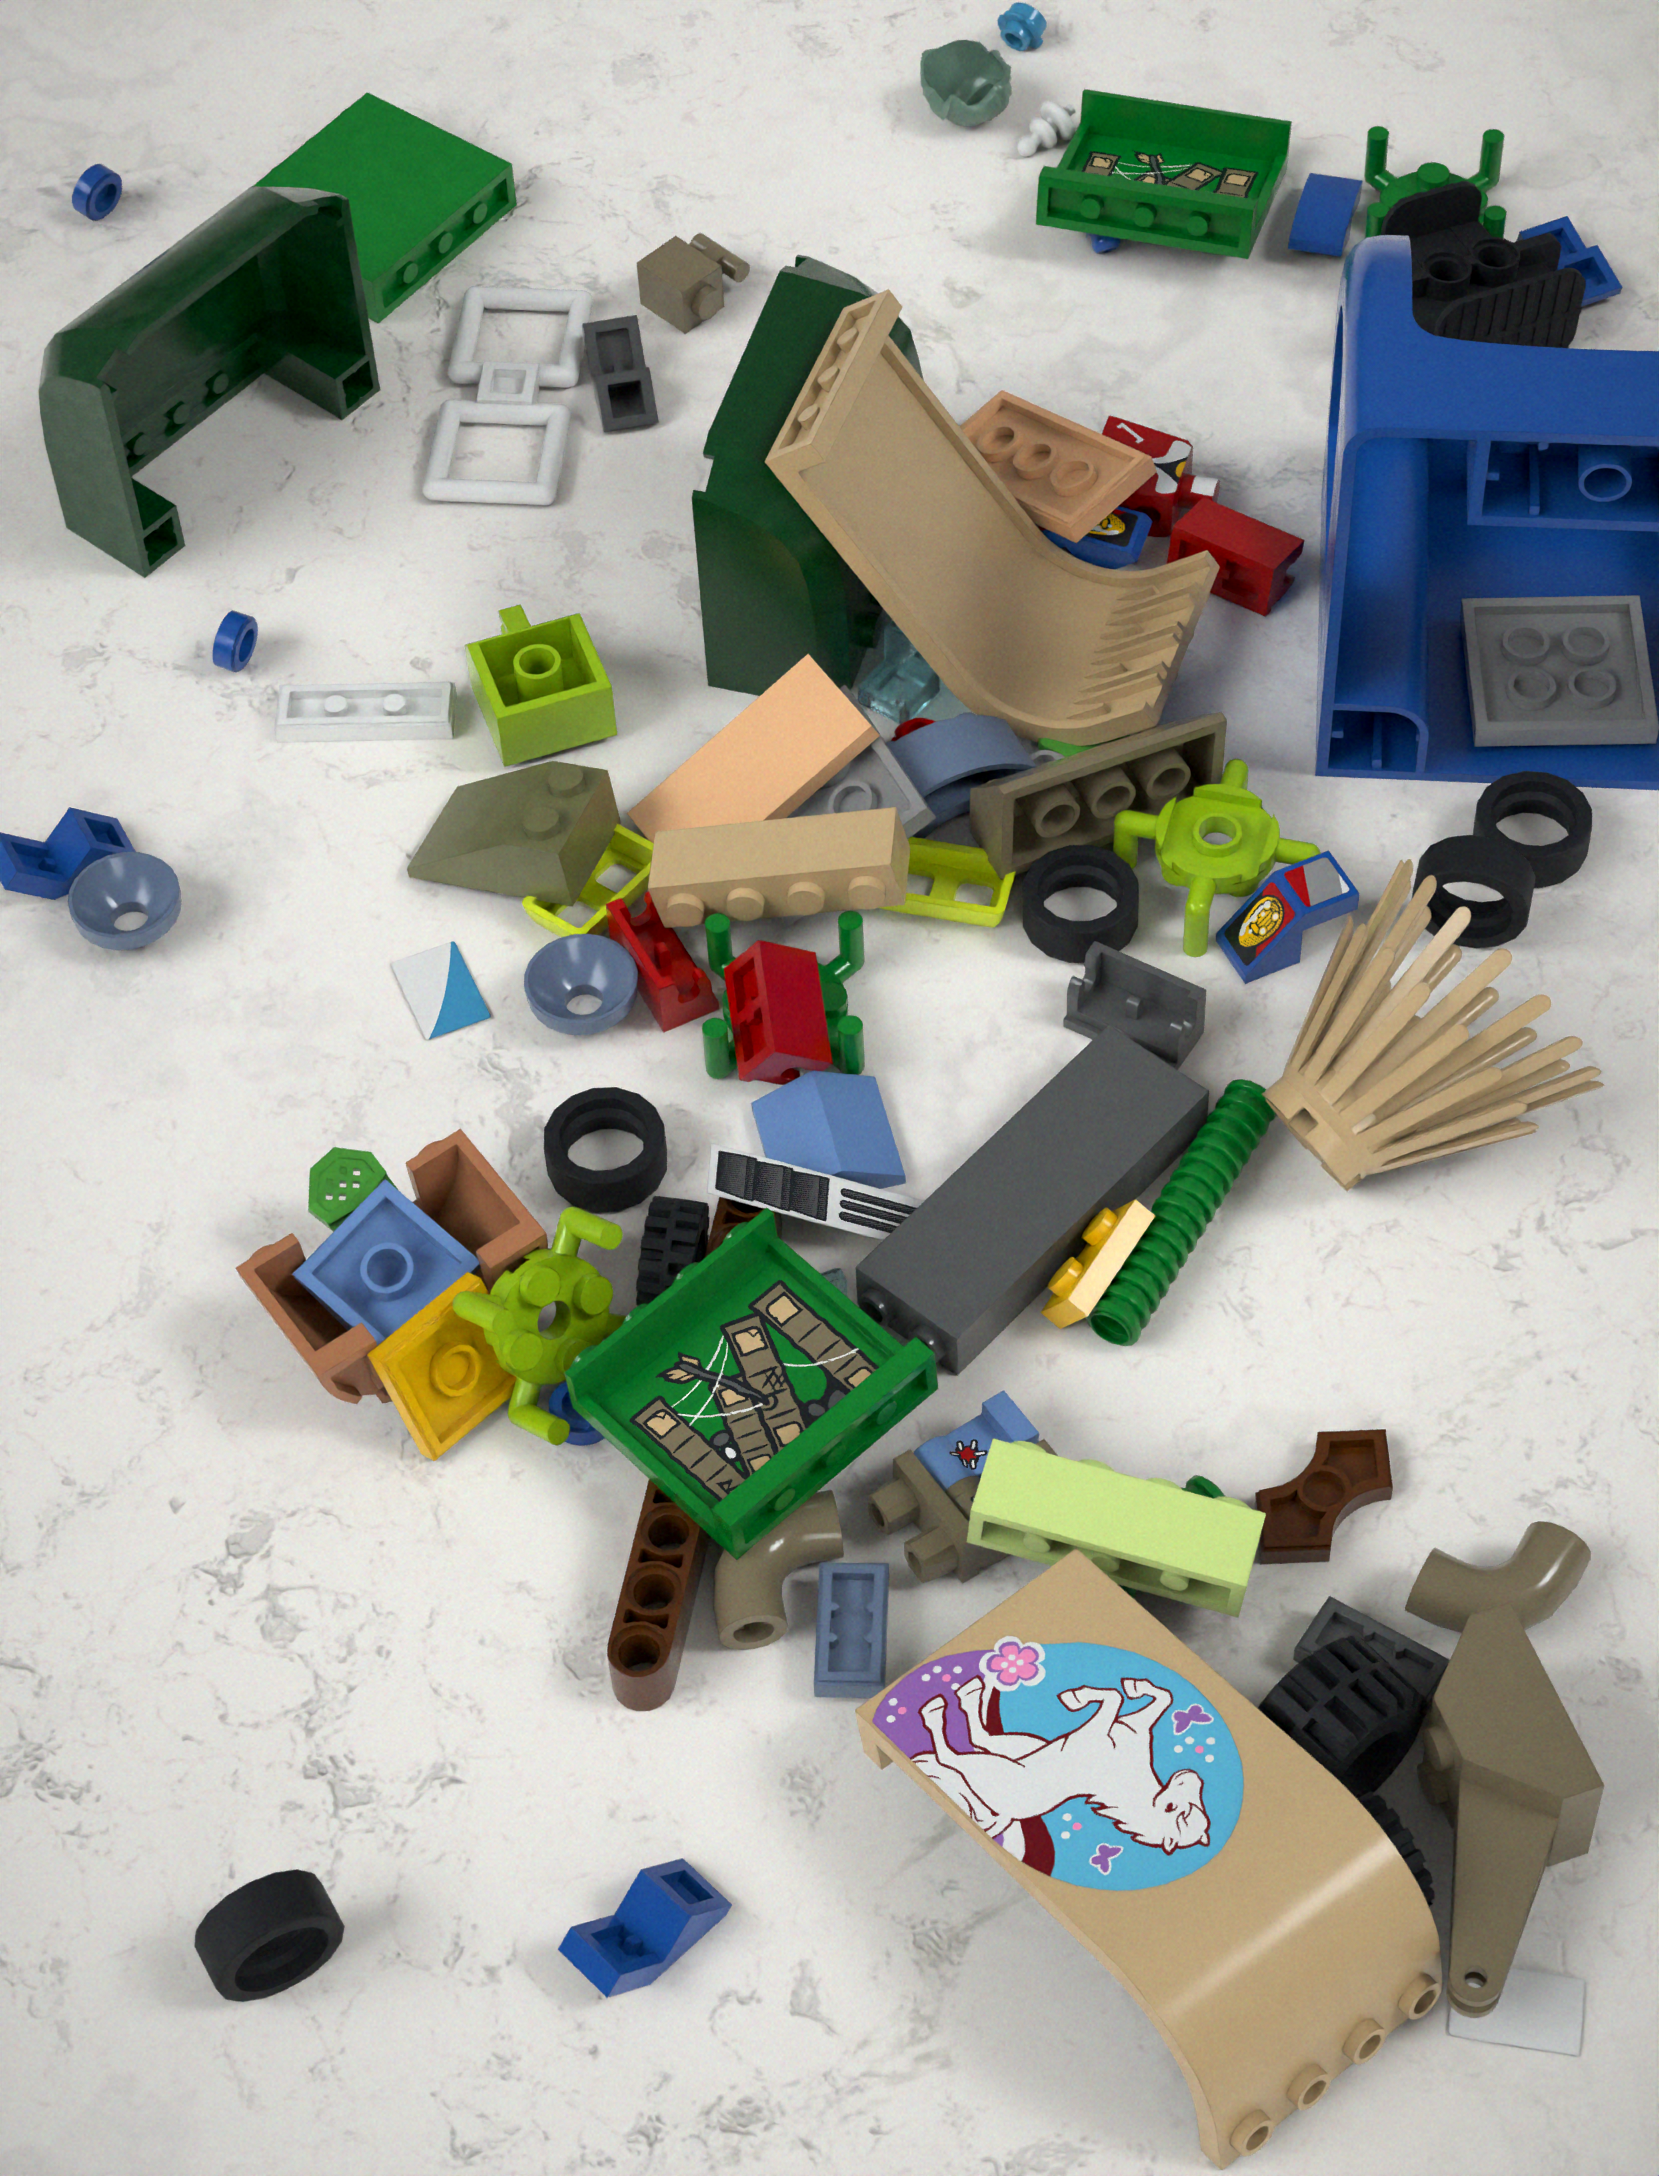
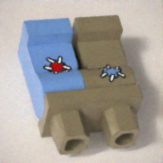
M1004 1390L983 1402L982 1413L945 1436L935 1437L926 1441L914 1452L908 1450L894 1458L893 1478L868 1495V1513L883 1534L889 1536L912 1522L922 1532L904 1542V1557L907 1560L908 1566L921 1583H926L952 1571L963 1584L977 1576L980 1567L990 1566L1011 1555L967 1542L970 1512L993 1438L1009 1443L1013 1441L1030 1442L1040 1446L1047 1453L1058 1456L1045 1439L1039 1441L1037 1429Z

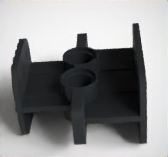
M1468 181L1450 183L1440 188L1436 187L1429 189V191L1415 193L1414 195L1399 199L1390 208L1384 217L1381 235L1409 236L1412 259V311L1415 321L1422 329L1435 336L1467 341L1537 347H1569L1576 334L1579 316L1582 311L1581 306L1586 282L1583 275L1577 269L1563 268L1557 270L1561 244L1551 233L1541 234L1513 243L1504 238L1492 237L1478 221L1482 203L1481 192L1473 183Z

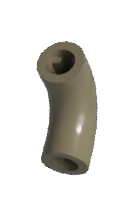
M832 1490L816 1492L738 1560L724 1549L714 1571L713 1610L718 1635L723 1645L732 1649L746 1650L767 1646L779 1640L788 1628L782 1599V1584L785 1578L796 1568L804 1565L844 1558L839 1516Z
M1543 1521L1531 1523L1527 1527L1513 1556L1508 1561L1497 1566H1476L1437 1548H1433L1413 1585L1405 1611L1436 1626L1462 1633L1471 1614L1510 1602L1524 1630L1549 1619L1577 1587L1591 1560V1551L1577 1534L1563 1526Z

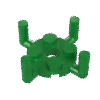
M1375 126L1368 130L1364 179L1370 186L1380 192L1379 203H1373L1367 208L1365 239L1381 235L1384 217L1399 199L1461 181L1473 183L1481 192L1482 203L1478 221L1492 237L1504 238L1506 210L1496 205L1487 207L1488 197L1486 194L1499 182L1504 134L1502 131L1489 129L1483 133L1479 172L1465 179L1450 173L1445 165L1436 162L1422 164L1417 172L1409 173L1399 178L1386 170L1389 131L1381 126Z
M845 911L838 917L840 954L825 966L818 962L817 964L832 1065L844 1074L859 1075L865 1067L863 1023L857 1016L848 1015V996L842 983L859 971L865 962L863 918L856 911ZM715 913L708 916L705 920L708 962L710 969L725 981L724 968L736 958L732 952L730 920L724 914ZM727 989L722 996L724 1020L711 1018L702 1025L706 1071L714 1079H723L737 1068Z

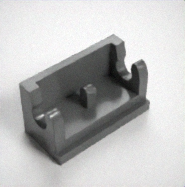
M1094 941L1086 952L1083 979L1072 976L1067 989V1015L1063 1019V1027L1093 1040L1110 1025L1178 1070L1204 1033L1206 989Z

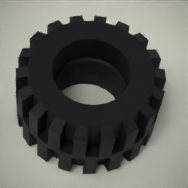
M1351 1635L1347 1638L1337 1639L1304 1658L1274 1686L1260 1703L1258 1709L1355 1795L1365 1790H1370L1374 1793L1398 1767L1419 1733L1425 1717L1427 1700L1420 1691L1367 1642L1358 1636Z

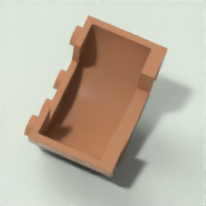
M461 1129L443 1140L428 1144L417 1156L405 1163L416 1196V1200L413 1203L478 1258L481 1268L474 1275L482 1279L489 1294L496 1281L506 1270L513 1273L529 1260L523 1256L535 1250L548 1248L547 1234ZM293 1233L275 1244L266 1245L258 1249L249 1260L236 1267L240 1278L328 1393L337 1399L353 1404H358L364 1395L375 1394L382 1404L393 1402L367 1355L377 1346V1343L361 1322L347 1331L294 1278L293 1273L306 1259L300 1242Z

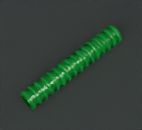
M1244 1079L1231 1081L1226 1086L1224 1095L1216 1102L1215 1109L1209 1113L1206 1124L1199 1129L1197 1138L1189 1145L1188 1152L1182 1156L1179 1167L1172 1172L1170 1181L1164 1185L1160 1197L1152 1204L1150 1212L1155 1215L1154 1219L1097 1304L1086 1317L1088 1325L1102 1339L1121 1346H1132L1139 1340L1142 1329L1147 1327L1151 1315L1157 1311L1160 1305V1300L1166 1296L1170 1284L1178 1277L1179 1269L1186 1264L1188 1254L1194 1251L1197 1240L1205 1233L1207 1224L1213 1220L1216 1210L1224 1202L1225 1195L1231 1191L1234 1180L1240 1176L1243 1166L1251 1158L1252 1151L1258 1147L1261 1137L1268 1131L1270 1122L1277 1116L1265 1101L1267 1099L1262 1094L1266 1089L1261 1085Z

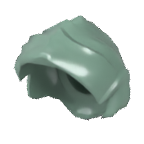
M956 40L939 48L927 49L922 53L920 79L923 95L929 103L931 110L940 119H948L957 125L973 127L985 121H991L1003 112L1009 104V97L1012 94L1010 84L1012 79L1010 75L1011 66L1004 61L998 50H991L989 52L980 42Z

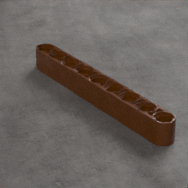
M719 1197L704 1258L723 1243L727 1234L736 1225L742 1222H750L764 1209ZM772 1211L775 1217L777 1236L781 1239V1213ZM650 1479L607 1645V1657L613 1692L622 1705L635 1711H651L661 1707L670 1699L673 1693L711 1537ZM668 1543L681 1544L680 1547L673 1550L659 1548ZM653 1602L668 1604L666 1607L658 1610L644 1608ZM639 1662L655 1664L644 1671L628 1669Z

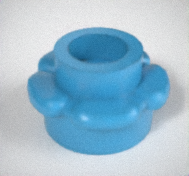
M1016 2L1011 5L1009 10L1005 11L1004 15L1000 14L997 20L998 27L1001 30V38L1009 47L1018 51H1025L1028 46L1037 49L1042 45L1043 39L1041 36L1047 27V23L1043 15L1034 7Z

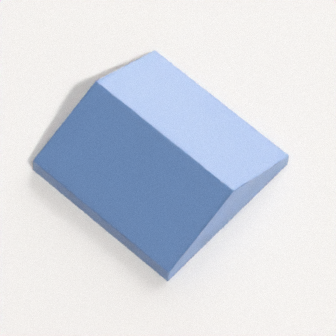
M812 1070L751 1103L766 1158L879 1189L906 1184L903 1166L874 1076Z
M385 1179L293 1273V1276L347 1331L362 1322L376 1340L378 1346L466 1272L474 1275L481 1267L477 1257Z

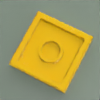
M466 1272L367 1354L421 1455L433 1461L437 1460L512 1396L516 1376L503 1370L495 1361L498 1358L493 1346L486 1343L483 1328L458 1316L453 1310V1299L462 1291L489 1294L482 1279L469 1272Z

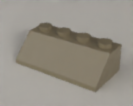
M1222 712L1188 716L971 788L969 831L979 847L983 848L988 855V861L1000 880L1004 879L1006 874L1015 871V875L1028 871L1035 861L1049 851L1068 845H1093L1100 847L1114 842V819L1119 812L1131 810L1159 815L1165 804L1177 796V803L1184 798L1192 796L1193 790L1196 787L1206 784H1220L1223 773L1227 719Z

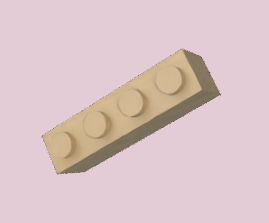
M896 807L656 831L648 891L664 928L692 927L705 924L707 917L715 913L726 915L731 922L905 905L910 845Z

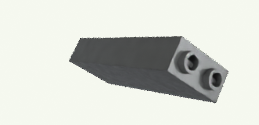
M1108 1025L855 1267L857 1304L859 1308L881 1327H890L909 1342L914 1337H917L935 1353L936 1363L939 1362L958 1376L1048 1287L1053 1275L1069 1258L1074 1257L1076 1259L1087 1244L1082 1238V1234L1090 1221L1102 1209L1107 1207L1113 1211L1137 1199L1197 1138L1199 1129L1206 1124L1208 1117L1209 1090Z

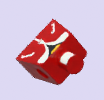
M1108 416L1102 435L1151 456L1157 470L1152 477L1119 505L1148 515L1153 522L1147 536L1162 538L1170 536L1172 527L1178 521L1182 508L1192 509L1203 497L1217 503L1220 480L1192 475L1193 446L1188 440L1118 417Z

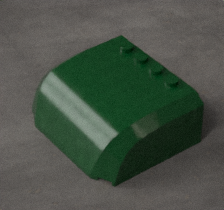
M250 187L53 336L44 349L38 393L45 447L67 529L146 578L185 546L177 506L132 478L142 468L263 374H266L341 420L345 419L380 391L348 198L341 194L313 188Z
M797 255L795 267L785 266L777 275L707 435L703 456L707 459H713L706 491L693 490L691 497L708 686L756 696L762 695L807 654L812 657L839 689L846 685L851 691L867 649H875L877 647L882 631L881 613L883 607L765 463L843 308L878 294L856 277L809 256ZM898 316L889 333V337L923 379L911 330Z

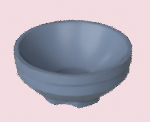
M121 852L96 860L80 872L69 890L68 906L75 926L80 934L90 943L106 949L132 950L155 942L176 923L181 911V890L175 872L162 859L140 852ZM129 912H141L148 916L144 925L135 930L123 931L114 926L115 921L121 915Z
M574 934L554 940L536 952L528 963L524 974V990L531 1011L545 1026L560 1033L590 1035L615 1026L628 1015L637 998L638 970L633 957L627 949L616 941L599 935ZM579 995H593L602 1001L599 1009L587 1015L575 1014L567 1009V1004Z

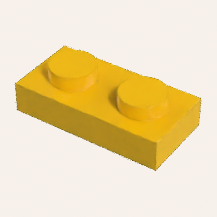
M1136 1199L1113 1211L1107 1207L1102 1209L1090 1221L1082 1234V1238L1087 1244L1078 1258H1069L1051 1278L1048 1288L1054 1293L1040 1313L1059 1329L1087 1317L1155 1215Z

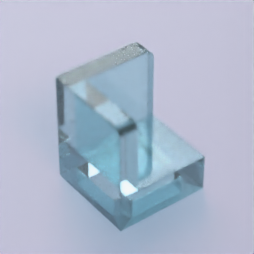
M892 620L884 628L885 658L857 687L858 702L884 717L901 724L916 718L940 692V678Z

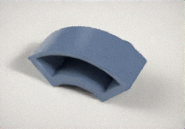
M971 712L926 725L896 741L886 742L936 816L935 820L913 835V837L922 839L926 838L940 824L961 813L970 812L971 788L986 784L991 780L1001 779L1037 767L1005 719L976 715Z

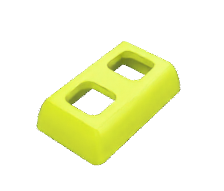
M617 824L614 829L613 838L576 900L597 911L581 928H577L557 917L568 906L539 901L536 897L529 895L522 900L526 913L535 923L559 937L574 934L600 935L608 927L607 903L622 898L627 908H629L648 889L654 843ZM614 864L623 865L637 874L618 893L596 881L599 876Z
M916 837L908 839L910 845L908 874L933 879L934 882L930 895L925 896L906 892L905 905L878 908L990 928L996 927L1001 922L1016 871L1006 874L1005 878L1000 880L989 863L988 855L983 848ZM962 884H974L991 888L993 894L990 905L984 906L955 901L958 888Z

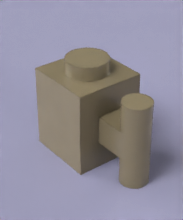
M703 233L696 234L692 238L690 245L679 237L674 236L637 262L640 304L686 334L703 321L713 317L724 307L722 274L727 275L736 282H742L749 274L750 265Z

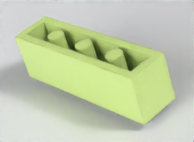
M993 1438L971 1508L967 1542L1053 1566L1077 1548L1116 1584L1239 1618L1266 1513L1250 1509L1247 1504L1235 1498L1216 1497L1213 1499L1184 1491L1177 1484L1166 1479L1149 1478L1144 1480L1115 1472L1110 1466L1100 1461L1091 1459L1074 1461L1049 1454L1040 1446L1030 1442L1013 1441L1009 1443Z

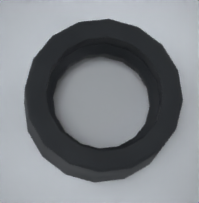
M1521 771L1502 776L1486 787L1477 802L1473 835L1494 838L1514 847L1529 861L1536 876L1534 888H1543L1562 883L1579 871L1588 855L1592 831V808L1584 793L1568 780L1547 772ZM1520 813L1540 814L1559 823L1566 829L1568 836L1559 842L1544 846L1525 845L1509 839L1497 828L1496 824L1508 816Z
M1463 835L1448 837L1430 845L1420 857L1412 898L1427 876L1433 875L1437 886L1435 893L1427 904L1431 911V919L1425 928L1433 936L1438 933L1455 910L1462 906L1469 908L1471 911V921L1453 943L1458 946L1470 948L1496 947L1516 939L1526 928L1536 876L1529 861L1514 847L1494 838ZM1455 882L1482 884L1498 891L1504 898L1488 902L1465 900L1449 893L1443 885Z
M1068 845L1047 852L1035 861L1023 880V928L1031 943L1049 957L1068 963H1085L1086 952L1094 941L1120 951L1130 943L1138 927L1139 881L1131 866L1112 851L1093 845ZM1070 887H1090L1106 893L1117 902V907L1106 916L1091 921H1071L1056 916L1044 906V901L1055 892Z
M618 1087L592 1088L570 1096L554 1109L544 1127V1154L548 1176L555 1191L573 1206L592 1212H618L642 1203L654 1193L667 1172V1145L664 1123L656 1107L638 1093ZM619 1129L632 1133L643 1141L641 1154L629 1164L613 1170H591L575 1164L568 1157L571 1145L582 1136L597 1130Z
M298 1869L275 1872L245 1884L214 1906L196 1929L194 1947L216 1990L223 1998L247 2002L264 1999L280 1993L315 1973L332 1957L341 1944L344 1924L323 1884L314 1873Z

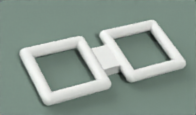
M473 286L466 290L449 363L448 376L455 383L479 384L476 400L449 399L440 406L423 483V494L426 498L433 501L549 505L554 502L571 421V411L564 404L536 402L539 387L570 388L578 382L585 347L581 325L590 321L593 298L590 293L584 290ZM508 309L569 312L559 365L496 361L473 362L483 310ZM459 423L547 426L536 482L448 478Z

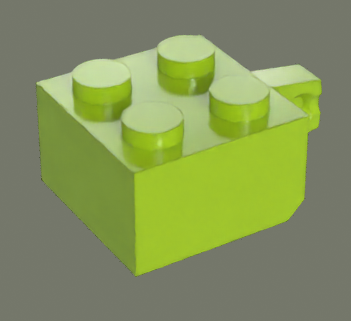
M521 604L498 610L499 618L502 622L500 626L501 635L464 645L470 684L504 767L617 735L612 686L580 613L531 626Z

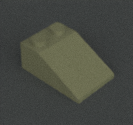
M550 761L457 786L408 865L407 872L409 877L522 898L529 895L536 897L539 901L573 907L613 838L615 827L617 824H621L608 770Z

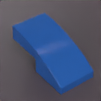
M1310 173L1296 210L1288 249L1341 257L1350 238L1352 218L1360 202L1363 180Z
M1568 216L1519 232L1516 242L1545 233H1551L1559 241L1561 253L1557 270L1574 268L1585 278L1586 287L1582 306L1621 293L1623 287L1598 245L1586 248Z

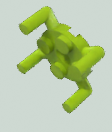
M1232 759L1227 762L1220 784H1206L1196 787L1193 790L1192 796L1184 798L1177 803V796L1165 804L1159 815L1123 810L1114 819L1113 852L1126 861L1132 870L1137 866L1138 837L1155 840V853L1161 866V874L1164 880L1171 885L1184 886L1190 889L1185 904L1183 951L1191 957H1201L1207 952L1209 916L1214 894H1229L1234 897L1249 896L1257 890L1259 882L1269 874L1276 862L1293 865L1321 854L1320 849L1313 843L1280 838L1279 823L1275 815L1273 814L1271 818L1262 808V800L1247 790L1249 770L1247 764L1241 759ZM1210 833H1223L1232 840L1226 844L1214 845L1202 838Z
M568 1207L560 1214L551 1248L535 1250L523 1256L529 1260L513 1273L506 1270L496 1281L490 1294L462 1291L454 1297L452 1303L453 1310L458 1316L483 1328L486 1343L493 1346L498 1358L495 1361L503 1370L516 1376L507 1411L510 1422L553 1445H560L566 1441L570 1433V1426L566 1420L537 1406L542 1385L555 1384L566 1380L564 1372L571 1367L577 1355L591 1345H599L603 1339H606L622 1326L627 1316L609 1313V1305L613 1299L612 1284L607 1278L601 1276L590 1263L577 1257L581 1239L606 1250L615 1249L622 1240V1229L619 1225L578 1207ZM554 1301L556 1306L554 1320L547 1329L539 1332V1315L545 1306Z

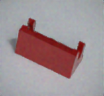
M1203 497L1173 525L1167 564L1208 550L1220 566L1210 593L1266 617L1271 612L1272 606L1293 584L1295 576L1286 572L1290 565L1294 564L1302 554L1305 540Z
M647 891L644 897L647 907L643 913L636 917H631L622 898L607 903L606 911L610 939L627 949L633 957L638 970V992L664 1033L717 1011L720 1007L719 1001L712 991L710 979L703 969L696 966L672 927L664 928L649 891Z
M758 940L724 968L740 1081L751 1082L752 1080L785 1085L800 1077V1071L794 1069L796 1067L809 1071H824L833 1064L816 952Z

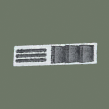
M711 1143L706 1193L763 1209L768 1208L774 1212L882 1241L924 1202L923 1200Z

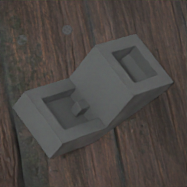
M637 315L583 323L581 326L590 378L603 432L659 423L650 368L645 365Z

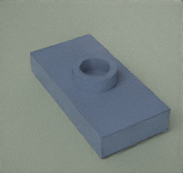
M819 1562L814 1697L872 1698L885 1689L889 1563Z

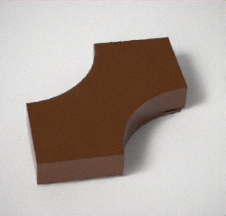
M1386 1429L1318 1432L1315 1454L1303 1472L1281 1486L1262 1489L1255 1493V1510L1266 1513L1258 1542L1260 1564L1329 1562L1332 1538L1343 1520L1365 1505L1391 1500L1393 1485Z

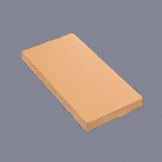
M1003 390L960 426L1035 524L1075 543L1081 540L1157 472L1151 456Z
M807 654L627 814L652 843H654L656 831L787 818L880 735L812 657Z

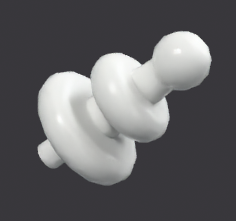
M1052 101L1043 103L1040 109L1042 118L1037 117L1030 122L1031 135L1023 137L1018 141L1017 148L1019 153L1029 157L1036 152L1038 145L1051 148L1055 146L1057 137L1062 140L1071 139L1075 133V127L1071 116L1075 113L1074 107L1069 104L1063 109L1059 104Z

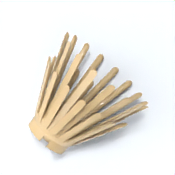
M1402 859L1400 860L1367 926L1365 923H1361L1353 935V920L1350 915L1347 917L1289 1055L1283 1075L1262 1094L1267 1099L1265 1101L1301 1145L1306 1150L1309 1149L1322 1163L1320 1166L1346 1192L1370 1174L1381 1173L1537 1132L1536 1129L1540 1126L1533 1122H1521L1517 1117L1605 1086L1599 1081L1590 1080L1600 1075L1601 1070L1597 1067L1588 1066L1532 1087L1570 1068V1064L1561 1058L1582 1047V1040L1576 1036L1565 1037L1502 1069L1491 1067L1536 1040L1537 1033L1535 1030L1524 1026L1550 1009L1551 1000L1543 994L1532 997L1466 1041L1469 1037V1031L1466 1027L1491 1008L1499 999L1498 991L1495 988L1486 986L1511 964L1512 955L1507 949L1501 948L1494 951L1425 1016L1420 1018L1415 1015L1429 999L1432 991L1462 958L1460 947L1453 943L1471 921V911L1465 906L1455 910L1391 989L1390 979L1430 922L1431 911L1427 904L1435 893L1437 886L1433 875H1429L1423 880L1374 957L1410 892V878L1413 873L1411 859H1408L1405 863Z

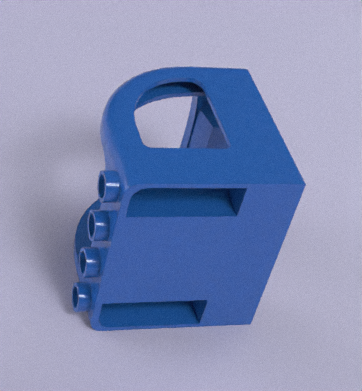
M1379 235L1367 237L1356 244L1346 257L1339 287L1321 494L1315 776L1493 783L1505 775L1521 771L1547 772L1568 780L1575 787L1659 790V731L1656 744L1474 747L1460 622V608L1463 598L1640 595L1659 724V351L1522 346L1435 336L1422 329L1413 317L1412 259L1409 236Z

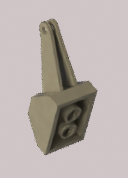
M1510 1602L1469 1616L1434 1694L1428 1728L1423 1730L1425 1746L1423 1762L1417 1765L1418 1779L1427 1801L1432 1806L1440 1804L1451 1828L1454 1829L1446 1996L1449 2004L1456 2012L1469 2018L1484 2017L1490 2014L1497 2006L1546 1866L1549 1867L1588 1853L1604 1789V1784ZM1468 1983H1475L1481 1987L1474 1988L1468 1985Z

